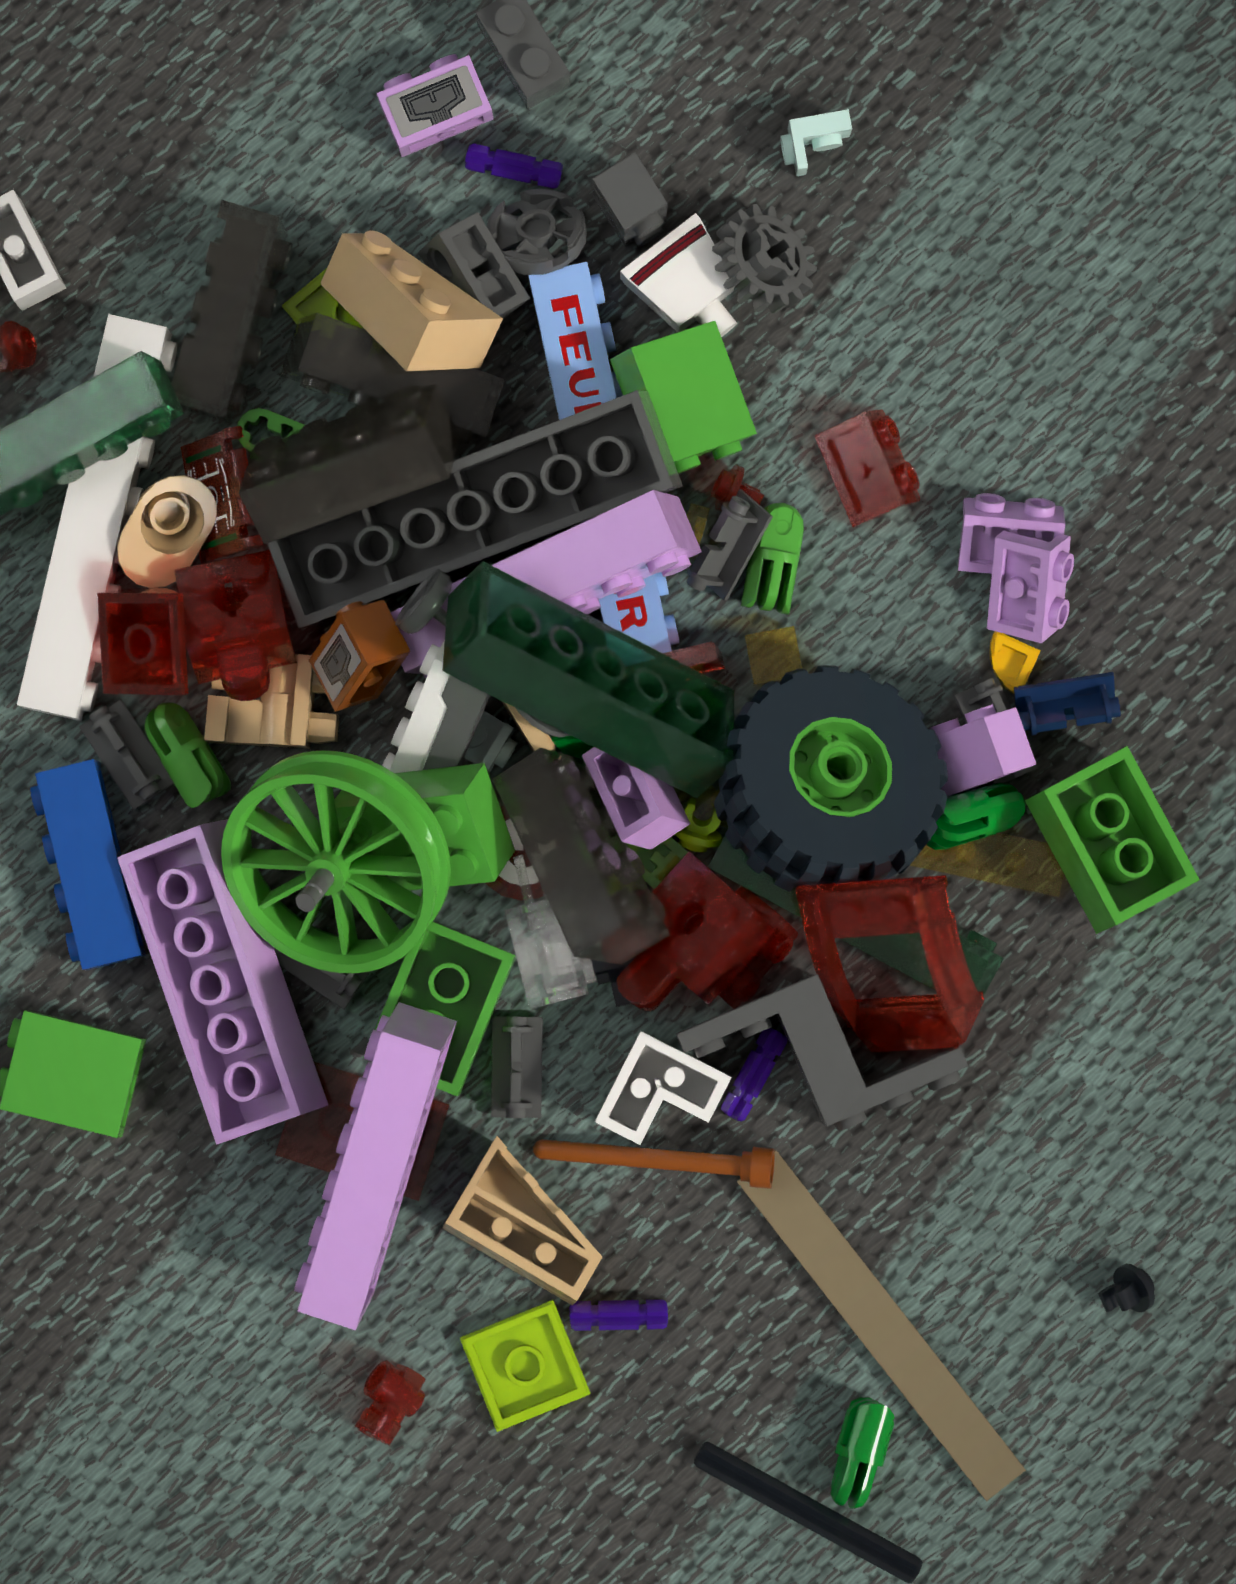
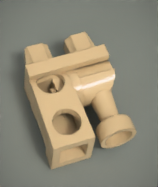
M216 649L212 662V689L231 690L235 681L260 685L261 693L260 700L208 695L204 740L215 744L310 749V743L337 742L339 715L313 712L315 693H326L309 662L312 655L282 653L275 654L267 661H237L234 651Z

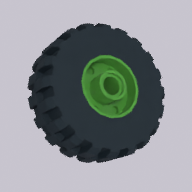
M823 665L817 666L814 673L808 674L806 669L800 668L785 673L780 682L769 681L756 692L750 702L745 703L718 749L717 754L720 759L713 768L712 786L716 790H720V793L714 800V806L718 819L721 821L726 820L729 827L725 835L735 850L741 848L749 858L746 861L747 865L758 874L764 871L775 878L774 885L789 892L795 887L805 890V895L809 898L825 900L829 893H837V897L840 899L859 897L866 887L871 891L883 888L892 881L896 874H902L910 866L938 828L936 822L944 813L947 795L941 788L948 781L946 762L943 759H938L937 752L942 746L935 731L927 729L922 721L925 715L913 702L909 705L898 695L900 690L886 681L882 685L869 679V673L853 668L850 673L839 672V667Z

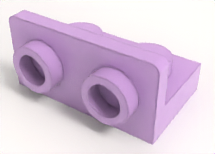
M989 493L978 494L975 498H964L958 571L992 574L995 537L1002 531L1047 542L1052 541L1059 534H1064L1065 518L1063 507L1055 506L1054 502L1043 498H1030L1025 503L1005 501V498Z
M1002 531L995 537L987 620L988 630L1043 643L1054 632L1065 625L1069 614V601L1065 599L1066 582L1069 580L1074 566V556L1069 553L1070 536L1059 534L1052 541L1047 542Z

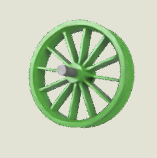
M310 751L279 761L265 771L249 792L240 800L232 811L223 833L221 859L225 881L233 900L245 920L265 941L278 951L316 969L336 973H363L393 964L404 957L418 943L427 927L438 915L448 894L451 875L450 855L445 836L435 815L422 797L398 775L384 766L357 755L338 751ZM314 784L320 822L292 785ZM333 787L360 797L346 829L339 828ZM271 794L295 827L259 808V803ZM370 803L382 812L393 825L363 840L355 831L367 804ZM251 829L289 850L252 848ZM403 834L415 857L369 855V852ZM259 868L305 871V873L271 890ZM382 875L421 877V897ZM301 888L303 889L296 897V904L299 909L308 912L305 920L298 917L280 901ZM326 895H332L339 936L313 926ZM377 899L412 917L414 920L399 930ZM352 904L376 934L377 939H357Z

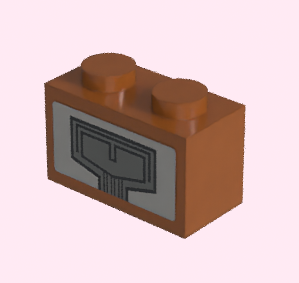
M384 599L364 605L362 601H357L340 609L336 613V620L330 629L320 637V644L309 659L335 712L377 699L410 653V649L398 626L395 625L396 622Z

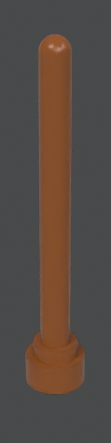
M545 1139L538 1140L533 1146L534 1155L538 1159L734 1175L740 1176L741 1181L750 1182V1187L771 1189L774 1176V1148L753 1147L752 1152L743 1151L742 1156Z

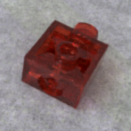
M270 550L175 570L186 648L198 684L221 679L223 688L231 699L251 701L259 698L269 689V669L297 663L285 590ZM232 582V587L225 586V584Z
M689 851L623 923L622 927L644 948L617 977L618 990L632 1005L642 1011L651 1012L682 981L709 1005L777 930ZM697 914V915H695L694 917H692V918L688 921V923L686 924V926H685V923L687 922V920H688L692 915Z

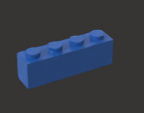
M91 759L35 773L38 785L30 787L35 812L37 816L45 814L49 834L42 836V842L48 864L57 863L61 883L54 884V892L60 913H69L73 932L66 933V942L72 962L80 961L82 970H90L146 956L136 911L117 859L122 853L100 762Z

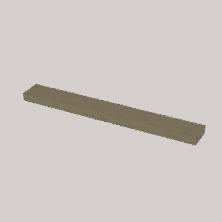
M775 1150L774 1176L771 1189L750 1187V1182L738 1179L737 1183L986 1502L1025 1472L1026 1469L780 1154Z

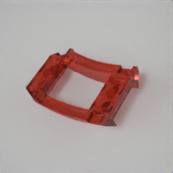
M946 875L857 881L841 884L797 886L795 890L811 959L830 1004L836 1014L871 1052L959 1047L966 1042L984 1003L983 991L978 992L966 963L954 912L950 911L946 892L948 886ZM920 933L926 961L937 994L856 999L845 976L835 938Z

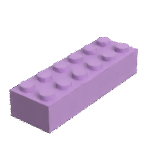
M652 490L452 583L451 591L441 608L496 651L504 653L512 648L510 640L527 634L528 639L544 635L556 628L554 620L568 614H572L573 618L587 615L601 607L599 599L616 593L618 598L635 593L646 586L643 579L661 572L663 577L676 574L691 566L689 558L702 551L679 497ZM403 607L390 612L395 622ZM434 617L420 631L414 634H408L399 628L410 649V653L401 664L404 672L423 674L419 671L430 646L434 644L441 647L450 632L448 628Z
M228 819L198 825L117 857L216 1145L328 1106L274 947L265 941L245 920L227 887L222 868L221 846Z
M399 1002L391 1016L382 1015L377 1030H373L364 1055V1059L368 1060L363 1076L358 1078L350 1102V1106L354 1107L349 1123H345L338 1141L336 1153L340 1154L335 1169L331 1170L323 1191L322 1199L326 1200L321 1216H317L309 1238L308 1245L312 1246L307 1262L303 1263L296 1281L294 1291L302 1293L298 1312L353 1330L357 1329L373 1297L457 1021Z

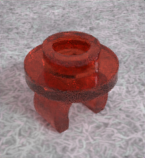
M7 321L1 324L0 350L3 354V359L0 362V373L11 372L16 368L26 369L32 366L36 360L37 344L31 331L15 321Z
M736 464L730 471L723 469L719 473L711 491V497L717 499L715 504L716 510L722 512L721 506L723 502H730L732 496H736L739 489H742L760 505L764 494L760 493L759 489L742 482L745 472L744 467Z

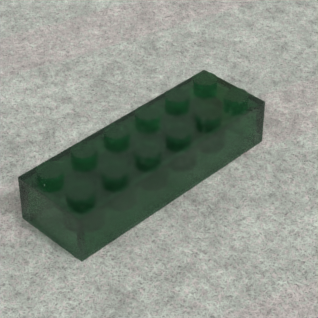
M484 561L448 595L443 672L696 798L724 774L726 765L733 760L734 750L727 747V741L730 731L734 730L735 690Z

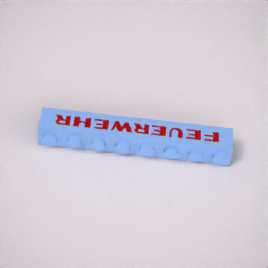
M583 262L565 266L562 269L543 275H528L559 420L623 396L615 372H611L607 353L616 351L610 322L600 323L597 304L606 303L600 274L590 275L588 263ZM661 572L643 579L646 586L635 593L618 598L616 593L599 599L613 669L672 657L671 645L680 643L674 615L664 616L660 596L669 595L666 577H663Z

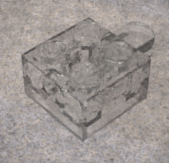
M543 850L533 852L544 900L535 902L524 856L513 857L525 905L505 910L529 1009L590 995L588 984L597 982L590 953H579L575 937L585 933L577 903L567 905L564 895L554 896Z

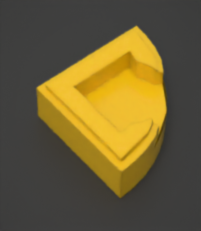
M994 631L990 642V651L993 663L992 668L995 675L997 674L1000 678V683L1002 682V685L1013 694L1014 687L1024 686L1041 650L1008 635Z

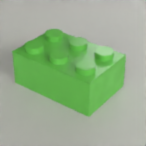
M1128 746L1025 800L1096 934L1124 922L1200 880Z
M485 763L395 773L407 782L427 803L443 831L450 855L451 875L449 886L495 882L515 852V848ZM341 790L335 798L339 828L346 829L360 797ZM368 803L355 833L365 840L393 825V823L382 812ZM403 834L369 852V855L415 857ZM382 875L409 891L422 889L421 877Z
M432 921L418 943L405 955L381 1016L390 1017L400 1002L457 1021L437 1089L458 1097L476 1057L516 955ZM380 1016V1018H379V1020H378V1023H377V1025H376L375 1030H377V1027H378L379 1021H380V1019H381V1016Z

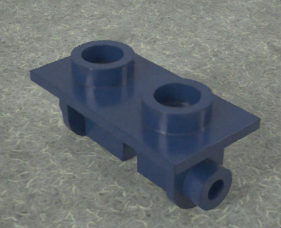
M1113 672L1014 687L1015 707L1017 708L1024 731H1030L1031 735H1037V732L1067 728L1066 720L1075 719L1077 726L1102 722L1109 724L1112 723V718L1121 717L1119 699L1115 697Z

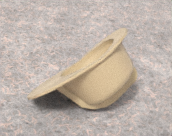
M186 475L168 476L149 486L140 495L138 503L126 522L117 544L118 561L124 574L133 582L148 588L166 587L179 580L190 568L210 534L217 517V503L211 490L200 480Z

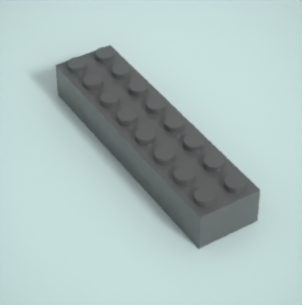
M636 390L265 533L264 536L298 628L301 629L313 627L336 618V613L340 609L353 602L362 601L364 605L419 587L437 569H440L447 575L456 573L564 532L652 490L667 493L683 485L648 391Z

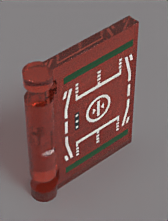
M242 426L222 429L218 433L180 447L185 475L198 479L211 490L217 503L216 521L199 550L201 564L211 563L252 548L263 546L261 535L248 536L247 527L259 524L247 452L245 448L233 450L232 440L244 437Z

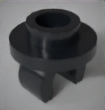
M1124 1264L1117 1268L1113 1274V1282L1115 1284L1106 1287L1098 1293L1106 1312H1110L1120 1306L1121 1311L1132 1309L1136 1312H1145L1153 1306L1155 1301V1288L1151 1277L1146 1271L1132 1264Z

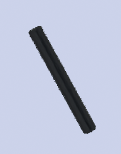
M705 1442L700 1447L694 1459V1464L697 1468L906 1583H912L918 1576L923 1562L916 1555L718 1446Z

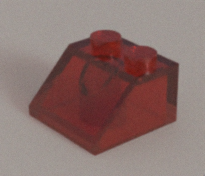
M130 588L97 593L103 694L187 695L188 676L183 592L176 588Z

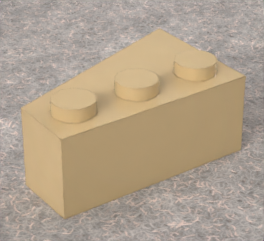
M377 231L342 234L320 283L406 371L480 368L503 320L498 314L400 248L386 235Z
M498 1136L494 1139L442 1228L570 1305H574L602 1259L601 1254L541 1189L539 1183L514 1158Z

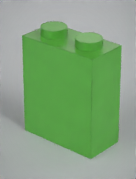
M716 321L631 347L610 359L623 395L636 390L648 391L678 473L701 465L699 456L711 452L715 461L736 454L743 450L740 444L741 441L757 434Z
M24 1010L22 1019L14 1018L8 1036L7 1047L13 1048L14 1052L10 1068L2 1067L0 1070V1098H2L0 1109L115 1138L123 1137L147 1039Z

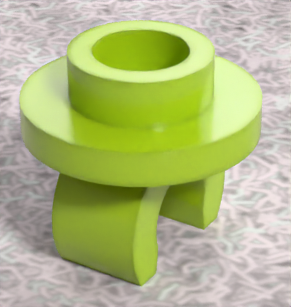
M690 798L684 807L690 825L674 835L679 838L678 843L682 847L695 852H706L708 847H717L720 844L722 836L716 829L719 827L721 820L717 817L715 807L710 819L705 821L697 819L693 813L696 799Z

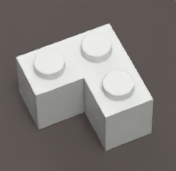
M11 190L0 196V275L13 301L23 311L66 289V286L24 204L16 192Z
M640 1031L595 1122L641 1145L663 1100L709 1123L732 1077Z

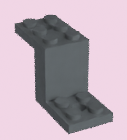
M818 974L809 976L676 1033L682 1051L686 1053L694 1050L696 1058H700L725 1047L722 1037L740 1030L742 1037L747 1038L772 1027L769 1017L776 1014L822 1124L825 1126L835 1124L836 1129H839V1131L867 1120L864 1111L881 1104L883 1110L889 1111L914 1100L911 1091L927 1084L929 1090L933 1091L961 1080L958 1070L968 1067L961 1047L953 1046L865 1084Z

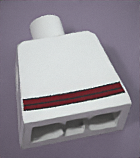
M696 213L620 271V279L677 332L683 331L696 320L700 325L716 321L722 337L737 324L720 302L734 291V287L731 289L724 288L723 284L729 277L726 272H718L714 267L722 261V258L712 251L714 243Z

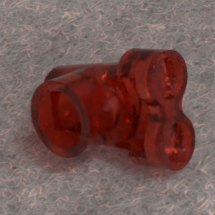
M387 1360L382 1361L372 1370L364 1385V1394L374 1401L369 1408H365L354 1427L370 1438L390 1446L402 1427L400 1424L404 1417H411L421 1407L425 1398V1392L421 1390V1387L426 1379L407 1366L398 1364L396 1367Z

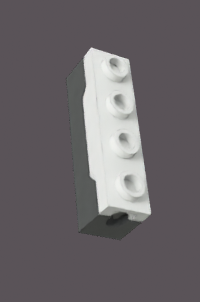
M450 630L441 647L432 644L419 671L427 675L425 683L416 682L405 706L406 709L413 712L410 719L406 717L401 719L391 741L392 745L398 747L396 755L389 752L382 766L393 773L461 766L507 655L470 638L468 640L466 636Z

